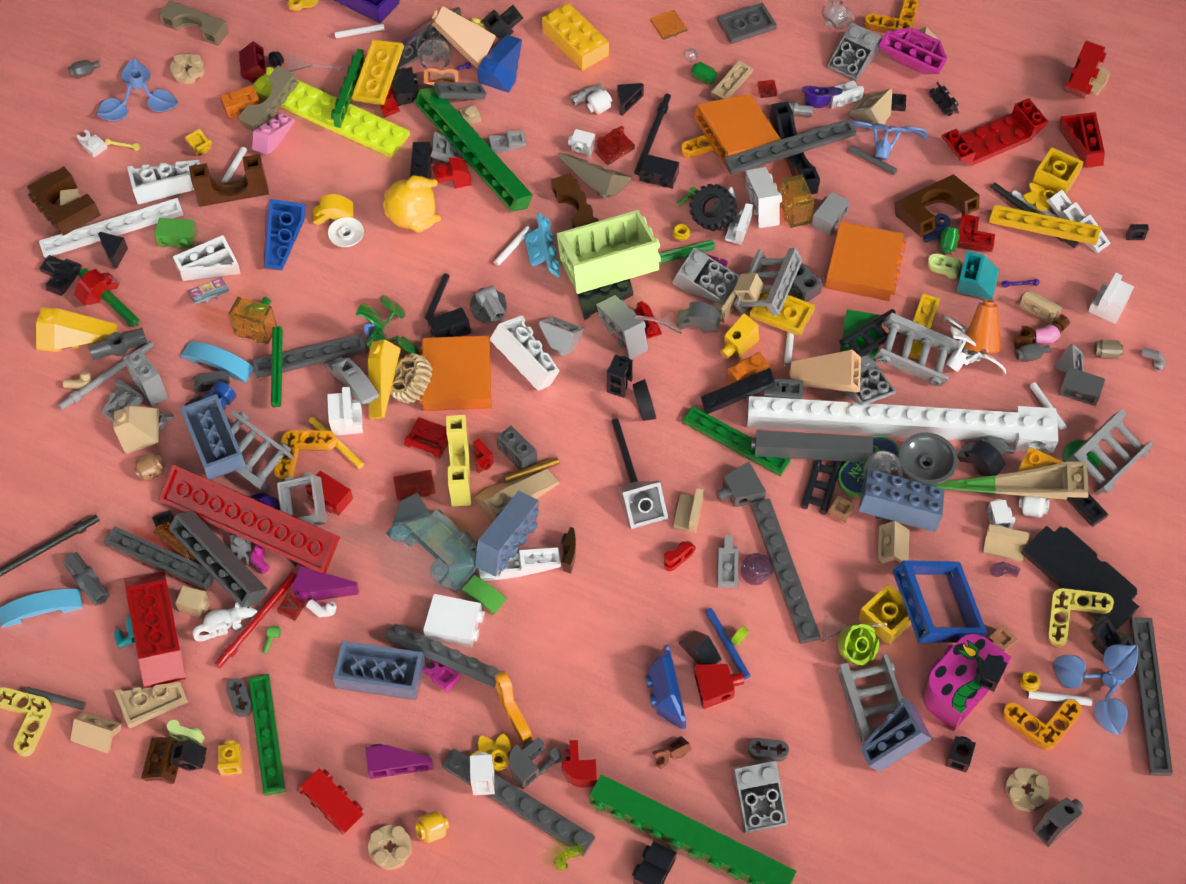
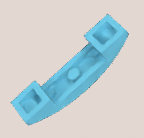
M190 341L180 355L181 358L196 364L200 361L226 371L229 377L246 383L254 371V366L240 357L207 343Z
M80 589L45 591L9 602L0 607L1 627L20 624L24 618L57 610L65 613L81 609L83 606Z

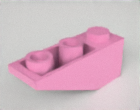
M281 113L253 131L252 150L266 155L274 151L295 122V119Z

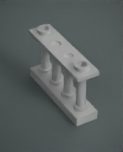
M789 248L784 258H766L761 249L757 250L748 273H757L760 279H775L773 285H764L761 293H769L767 299L741 303L737 296L733 305L740 316L746 313L748 307L766 306L772 316H779L803 260L796 248ZM767 265H782L779 271L764 272Z
M891 313L884 319L883 326L889 329L884 349H879L873 358L879 360L882 364H889L929 381L934 386H942L949 380L948 376L942 374L947 354H951L958 348L959 341L894 313ZM897 332L906 336L901 356L891 352ZM914 339L923 344L918 364L908 360ZM930 346L940 351L935 371L925 367Z
M1123 409L1113 414L1065 460L1066 462H1087V471L1101 485L1095 492L1096 495L1111 491L1115 487L1113 483L1139 457H1145L1151 451L1149 448L1154 444L1151 440L1142 445L1125 427L1122 419L1127 413ZM1113 428L1115 430L1118 429L1137 450L1132 456L1111 436L1112 433L1110 431ZM1100 440L1106 441L1125 461L1120 468L1100 449L1098 443ZM1089 451L1093 452L1113 473L1108 480L1087 459L1088 456L1086 454Z
M232 410L230 413L237 418L231 426L233 434L235 435L243 424L251 429L238 445L241 453L257 434L265 439L245 463L246 466L235 471L266 494L270 489L265 484L267 476L284 455L293 460L294 456L289 453L291 449L284 443L279 445L248 422L250 418L244 413L240 412L238 414ZM273 445L278 449L277 453L261 473H257L255 476L251 473L252 467L267 448Z
M887 654L883 655L881 665L853 671V669L849 668L848 663L839 665L837 672L861 747L873 732L881 727L872 728V726H868L866 719L869 716L895 711L902 699L894 675L895 666L893 661L889 660ZM884 673L887 684L865 689L856 688L854 683L855 679ZM891 692L893 703L865 708L861 705L860 700L863 697Z

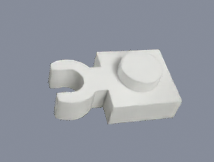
M84 130L85 137L77 135L78 141L82 144L83 148L93 157H96L108 148L106 143L96 134L91 137L88 130Z

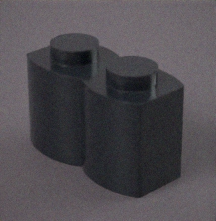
M655 841L652 842L651 846L647 845L642 854L644 860L641 865L637 864L633 870L634 884H664L675 863L677 852Z

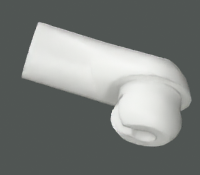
M313 599L306 606L320 618L333 616L337 608L334 602L320 606Z

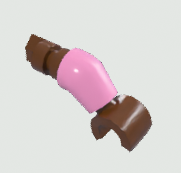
M1061 314L1052 324L1043 328L1033 330L1028 326L1022 325L1020 335L1015 337L1014 347L1019 349L1020 346L1031 344L1033 341L1037 344H1051L1060 338L1061 332L1067 328L1070 321Z

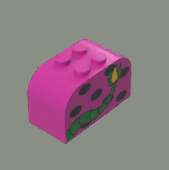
M966 635L954 646L952 644L949 645L944 652L945 656L942 660L938 658L931 666L932 670L928 674L929 678L923 691L925 707L953 731L957 729L990 691L974 683L987 655L990 654L1002 658L1008 663L1006 669L1012 658L981 635Z

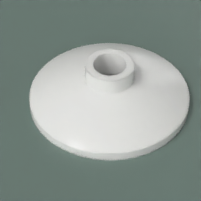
M350 217L334 221L328 229L330 241L339 247L353 246L364 235L362 224Z

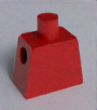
M728 664L694 665V677L703 709L734 698V686L744 685L743 673L731 674Z

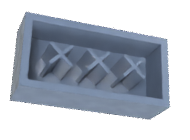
M217 394L180 408L209 480L246 466Z
M868 469L862 483L859 512L935 532L943 516L945 489Z
M518 490L479 538L475 567L495 577L500 571L505 570L509 559L515 557L520 545L523 546L527 541L528 535L534 533L537 528L536 518L540 512L538 509L539 500Z
M342 641L333 681L336 689L417 700L425 665L424 654L418 651Z

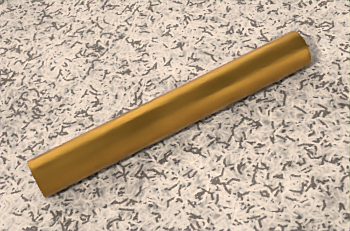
M555 457L503 475L504 481L507 483L559 464V460Z

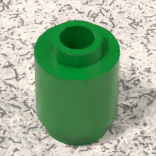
M701 61L698 64L695 63L691 69L692 77L705 84H712L716 79L717 72L715 69Z
M952 227L944 228L938 246L942 253L952 254V252H956L960 236L958 234L959 229Z

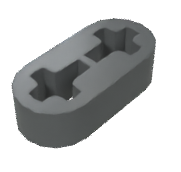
M216 371L198 375L193 379L194 389L199 392L209 391L217 381H222L229 385V374L226 371Z
M238 678L230 680L227 683L226 689L232 708L237 716L246 717L252 712V703L245 683ZM236 685L239 687V695H236L234 691V686ZM241 700L245 705L244 710L240 709L239 701Z
M754 739L750 742L748 748L750 757L755 760L773 758L777 762H781L787 758L789 752L787 743L782 740ZM756 745L763 749L760 753H756V749H754ZM777 747H781V751H783L781 755H777V751H774Z

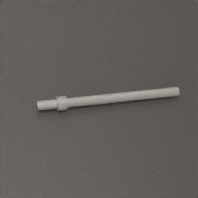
M149 341L140 349L145 354L155 346ZM124 359L78 391L75 390L70 393L68 398L58 404V407L64 410L71 404L82 400L84 395L125 368Z

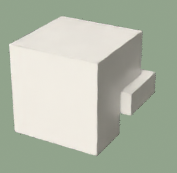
M1115 273L1109 285L1102 284L1088 312L1116 324L1130 298L1134 286L1121 281L1123 275Z
M342 387V393L327 394L329 423L334 435L363 433L361 403L358 400H352L350 387Z

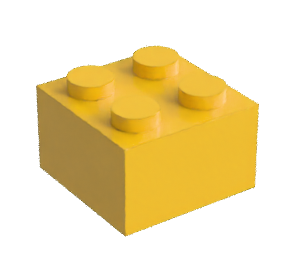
M1051 147L1037 168L1032 183L1039 184L1045 190H1051L1055 194L1063 190L1067 195L1080 174L1083 161Z
M889 583L861 608L858 618L863 624L874 628L876 631L874 632L875 635L888 646L911 625L901 594Z

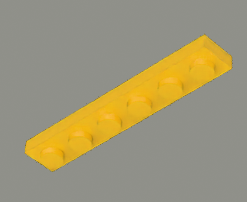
M994 205L989 223L1092 245H1097L1101 232V226Z

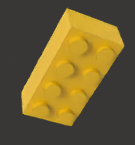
M570 3L542 17L543 32L582 71L609 56V41Z

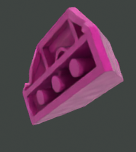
M911 27L887 31L879 44V47L895 62L924 75L939 74L947 61V56L940 40Z

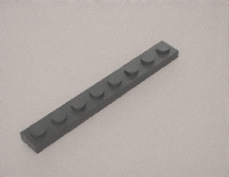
M845 119L724 157V164L729 173L733 175L856 135V130L850 120Z
M769 498L752 502V512L799 642L804 644L820 640V633L771 500Z
M1132 617L1130 619L1132 641L1134 645L1138 646L1136 675L1149 775L1171 776L1173 770L1152 618Z
M453 748L443 762L442 768L471 786L470 758ZM494 773L495 794H488L486 796L583 857L595 841L596 836Z

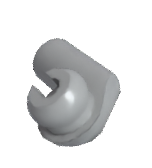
M1143 348L1142 356L1152 359L1154 369L1162 371L1166 367V360L1162 353L1157 350Z

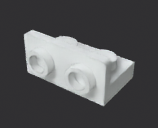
M855 81L834 86L841 88L843 92L832 96L829 106L833 109L861 100L864 92L863 86L858 87Z
M746 203L744 210L741 209L740 212H737L736 216H733L734 221L729 225L725 241L742 245L752 218V204Z

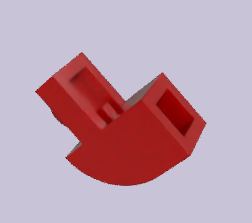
M450 157L448 163L432 166L434 177L438 183L452 180L455 189L472 185L467 163L461 158Z
M97 269L87 272L79 280L74 296L84 306L100 302L103 291L118 289L119 282L109 272L101 274Z
M569 740L570 748H566V761H562L564 777L570 784L576 787H594L597 782L596 759L579 760L578 740Z

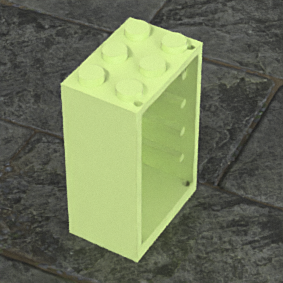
M639 210L556 233L560 262L577 294L659 270L661 258L658 248H660L658 239L654 238L652 228L647 226L646 218L640 214Z

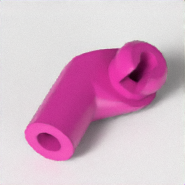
M256 544L252 549L250 561L264 574L269 570L270 566L263 561L265 548Z

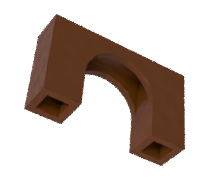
M256 154L243 157L245 175L240 180L232 183H221L214 180L210 175L207 163L189 166L191 182L199 207L269 195L261 155Z
M65 166L27 186L30 192L28 197L31 202L35 203L40 213L43 212L48 222L51 221L53 229L55 231L59 230L63 236L101 216L96 203L88 194L65 205H54L56 200L60 198L61 190L78 188L73 176Z
M953 174L896 201L895 214L910 229L922 237L935 231V215L925 207L934 203H946L952 205L966 216L979 209L980 195Z

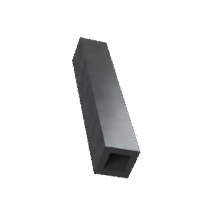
M756 430V437H752L751 449H755V456L871 463L873 436Z

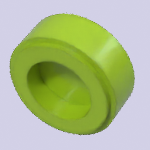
M743 625L735 633L731 642L736 646L740 645L748 635L749 629Z

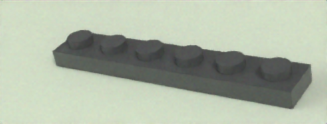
M362 334L282 352V373L333 361L340 357L346 358L366 353ZM272 355L252 360L257 379L271 376Z
M114 526L104 541L106 546L158 570L165 571V573L207 591L215 579L204 566Z
M395 624L386 632L385 639L412 651L423 652L425 657L493 688L496 686L495 675L502 672L494 666L484 664L474 657L462 654L459 650L444 646L439 641H433L421 633L413 632L403 625Z

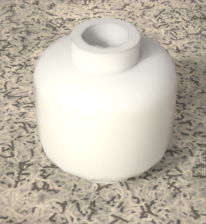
M598 89L587 97L589 103L586 105L591 113L595 112L599 115L611 107L612 99L606 90Z
M1031 496L1020 497L1019 508H1022L1025 516L1041 518L1044 514L1048 513L1049 499Z

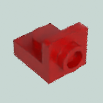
M478 438L473 442V454L478 459L475 461L477 472L480 473L483 470H488L494 464L493 453Z

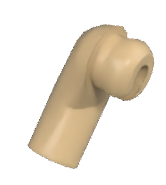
M82 372L77 380L65 379L63 387L79 390L91 382V375L89 372Z

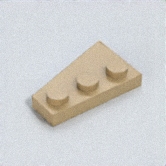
M180 682L155 685L154 687L143 689L137 687L127 691L114 690L129 728L189 703Z

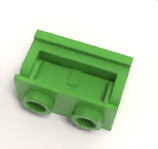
M159 218L154 236L158 246L193 248L192 243L195 240L197 228L194 220Z

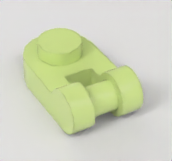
M936 253L929 257L927 266L931 271L946 275L949 279L954 280L958 276V270L961 268L962 262L956 258Z
M171 720L167 724L170 737L179 742L188 740L201 746L205 739L201 730L180 726L177 720Z

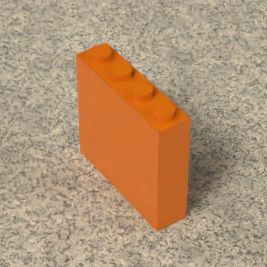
M751 94L700 103L696 106L693 117L723 164L724 157L781 140Z
M840 221L825 288L890 301L891 294L895 295L897 284H894V280L898 281L900 273L897 266H901L903 259L900 252H904L906 241H903L904 234Z
M490 335L422 338V346H419V355L424 356L433 368L431 371L433 376L430 378L431 382L427 386L428 389L424 391V395H420L419 404H423V410L492 409Z

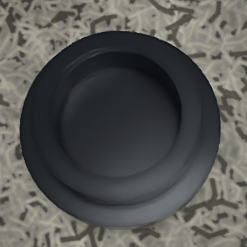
M278 51L269 53V63L275 68L278 65L281 67L284 63L282 54Z

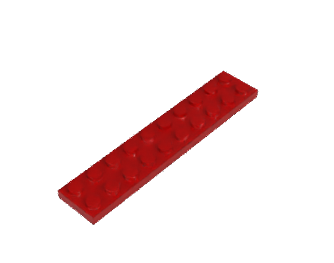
M174 464L159 497V501L183 512L194 511L203 521L322 574L327 572L340 540L338 535Z

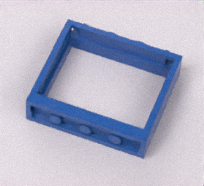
M903 560L892 570L918 643H957L966 635L977 634L984 636L987 634L960 562ZM915 574L947 575L967 628L934 627Z

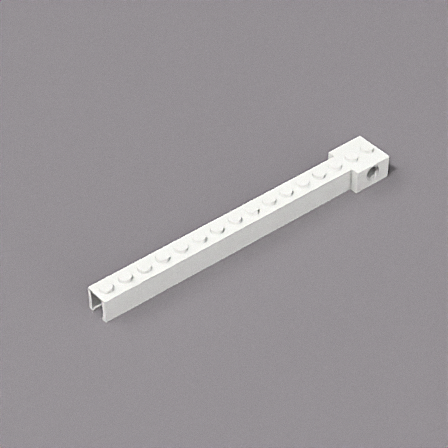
M749 396L748 428L910 437L917 433L928 432L938 434L947 440L977 442L980 438L984 439L990 436L1002 439L1007 444H1015V451H1028L1029 447L1046 453H1054L1058 444L1056 408L1018 406L1016 412L871 403L861 406L854 402Z

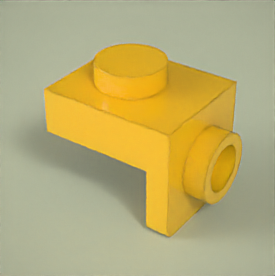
M200 128L185 137L186 142L196 156L200 154L205 155L211 150L212 141L205 137Z

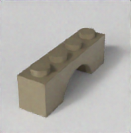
M171 0L159 13L162 25L174 30L184 26H197L201 28L204 41L219 46L229 33L226 21L213 17Z
M279 65L268 77L272 85V91L268 99L258 105H247L238 117L243 127L252 132L277 114L278 109L286 102L287 97L296 89L299 83L293 73Z

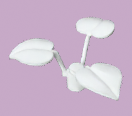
M945 315L943 321L952 322L959 327L957 329L950 326L953 338L959 339V344L946 364L958 372L963 364L967 365L971 360L980 356L996 363L1005 376L1006 369L996 358L983 351L977 352L966 359L967 355L961 351L966 341L976 346V343L965 334L968 328L951 316Z

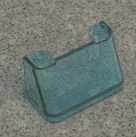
M424 514L397 522L386 532L395 542H404L409 547L419 543L437 560L432 564L430 573L433 579L442 586L459 591L477 569L475 567L476 553L434 515Z

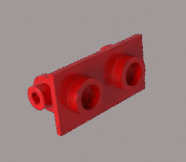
M643 301L638 302L634 312L637 317L642 318L645 322L646 339L662 335L649 305Z

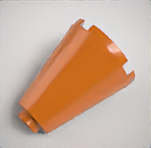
M983 300V302L978 304L966 333L976 343V346L966 341L964 348L975 352L986 350V353H997L1000 351L998 305L994 304L993 300Z

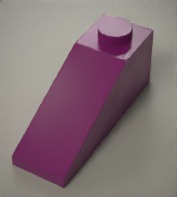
M300 567L292 585L294 595L302 601L312 599L318 601L358 595L359 593L357 582L326 573L322 574L305 567Z
M373 744L371 747L366 748L370 779L433 770L432 759L423 755L383 744Z

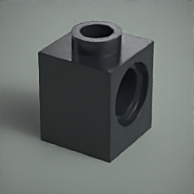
M988 654L974 683L994 692L1008 663L999 656Z
M955 736L946 766L966 773L972 760L976 742L964 736ZM957 750H963L966 755H960Z
M188 740L176 742L173 744L169 763L187 771L202 769L207 748Z

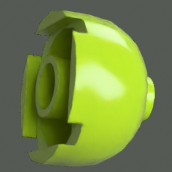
M859 623L846 626L840 632L837 639L838 651L842 658L857 665H865L869 660L872 661L879 650V638H876L874 628Z

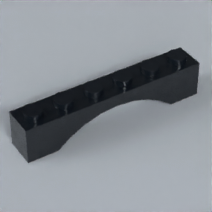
M789 102L772 104L769 119L781 140L797 135L794 115ZM804 152L786 157L785 159L800 196L817 194L820 178L815 166L808 161Z

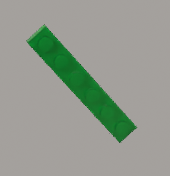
M357 49L356 54L352 55L351 66H348L347 76L344 77L343 87L339 91V98H336L335 109H332L331 119L334 120V127L341 128L364 63V50Z

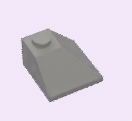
M553 316L539 322L550 347L561 355H567L574 351L585 330L584 327Z
M636 481L618 486L621 504L631 529L668 519L660 481Z

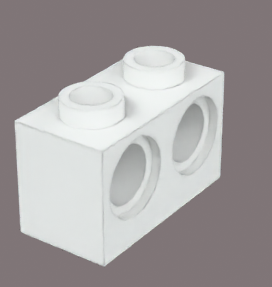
M481 752L470 756V781L473 795L495 794L492 754L488 755Z

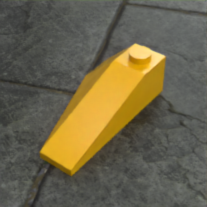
M41 307L36 322V348L42 351L57 352L62 351V348L72 347L74 349L79 348V345L93 344L108 339L110 334L117 332L118 324L62 309Z
M387 340L373 341L370 346L368 379L379 394L378 398L369 403V419L371 420L385 417L401 348Z

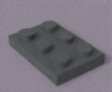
M763 2L718 16L717 20L731 44L776 30L777 28L776 22Z

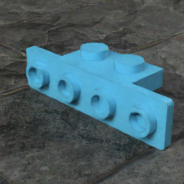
M537 213L536 217L539 228L524 235L530 264L535 267L546 261L548 270L556 277L561 276L559 270L561 267L556 257L557 250L553 244L554 236L550 230V220L541 213Z

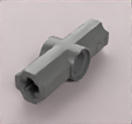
M139 328L124 334L114 332L108 336V339L90 344L88 348L94 361L113 354L122 356L127 353L128 349L146 344L147 339L143 328Z
M71 552L66 555L62 562L72 574V578L81 591L87 594L95 606L105 603L110 595L100 583V579L91 566H87L78 552Z

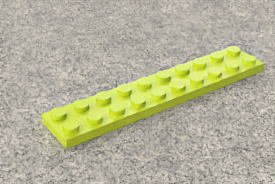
M268 67L266 74L259 77L253 84L257 96L264 100L268 99L272 91V85L268 77L275 69ZM299 80L296 89L291 92L286 102L281 105V108L390 158L394 156L410 136L409 130L352 104H349L341 128L334 127L331 113L332 109H335L337 97Z

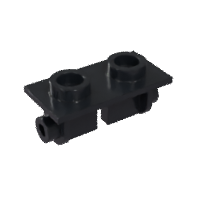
M936 82L938 87L929 91L930 97L936 104L943 101L938 107L944 115L951 116L953 111L959 113L957 108L959 104L954 97L950 98L948 89L944 85L941 87Z

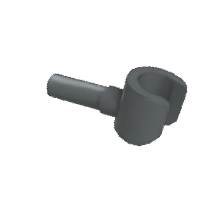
M553 748L547 753L550 760L539 769L540 775L550 766L562 760V756L557 748Z

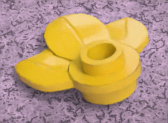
M289 0L288 7L292 11L312 8L318 3V0Z
M1029 183L1031 192L1024 194V200L1031 205H1035V208L1039 211L1048 210L1051 206L1047 200L1054 196L1055 193L1051 190H1045L1039 184Z
M501 734L494 741L485 736H480L478 740L479 751L472 753L471 756L481 752L488 755L492 754L494 770L500 771L505 769L509 763L508 753L511 750V743L505 734ZM500 759L502 762L496 763L494 760Z

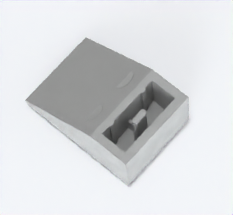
M851 22L827 67L857 81L879 51V44L882 41L881 36Z
M694 247L675 276L672 284L686 293L723 304L740 276Z
M866 354L861 357L860 392H842L863 406L895 394L896 390L870 354Z
M773 758L731 765L734 788L745 832L788 825L777 761Z

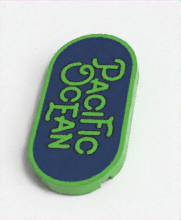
M873 436L871 463L847 461L840 469L838 480L842 491L852 497L860 496L862 483L868 469L889 474L898 463L899 447L896 442L886 436Z

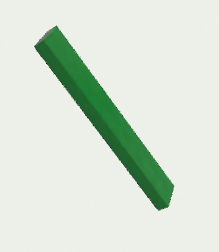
M694 406L691 407L683 418L682 423L780 477L791 462L789 458L755 456V449H751V437Z
M265 674L250 677L248 680L264 796L286 792L270 676Z

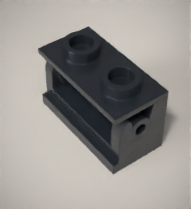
M412 67L396 69L393 80L397 104L401 106L413 103L419 91V86H415V84H418L417 73L413 74Z
M646 154L640 168V181L673 189L679 174V162Z
M615 354L607 370V392L624 398L628 381L632 382L633 360L626 356Z

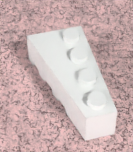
M200 161L176 162L175 165L160 163V166L150 167L148 164L142 165V168L127 166L138 205L194 190L189 166L199 165Z
M519 316L499 323L490 341L538 391L549 387L560 370L549 354L543 352V345L539 340H535L531 327H527L524 324V317Z

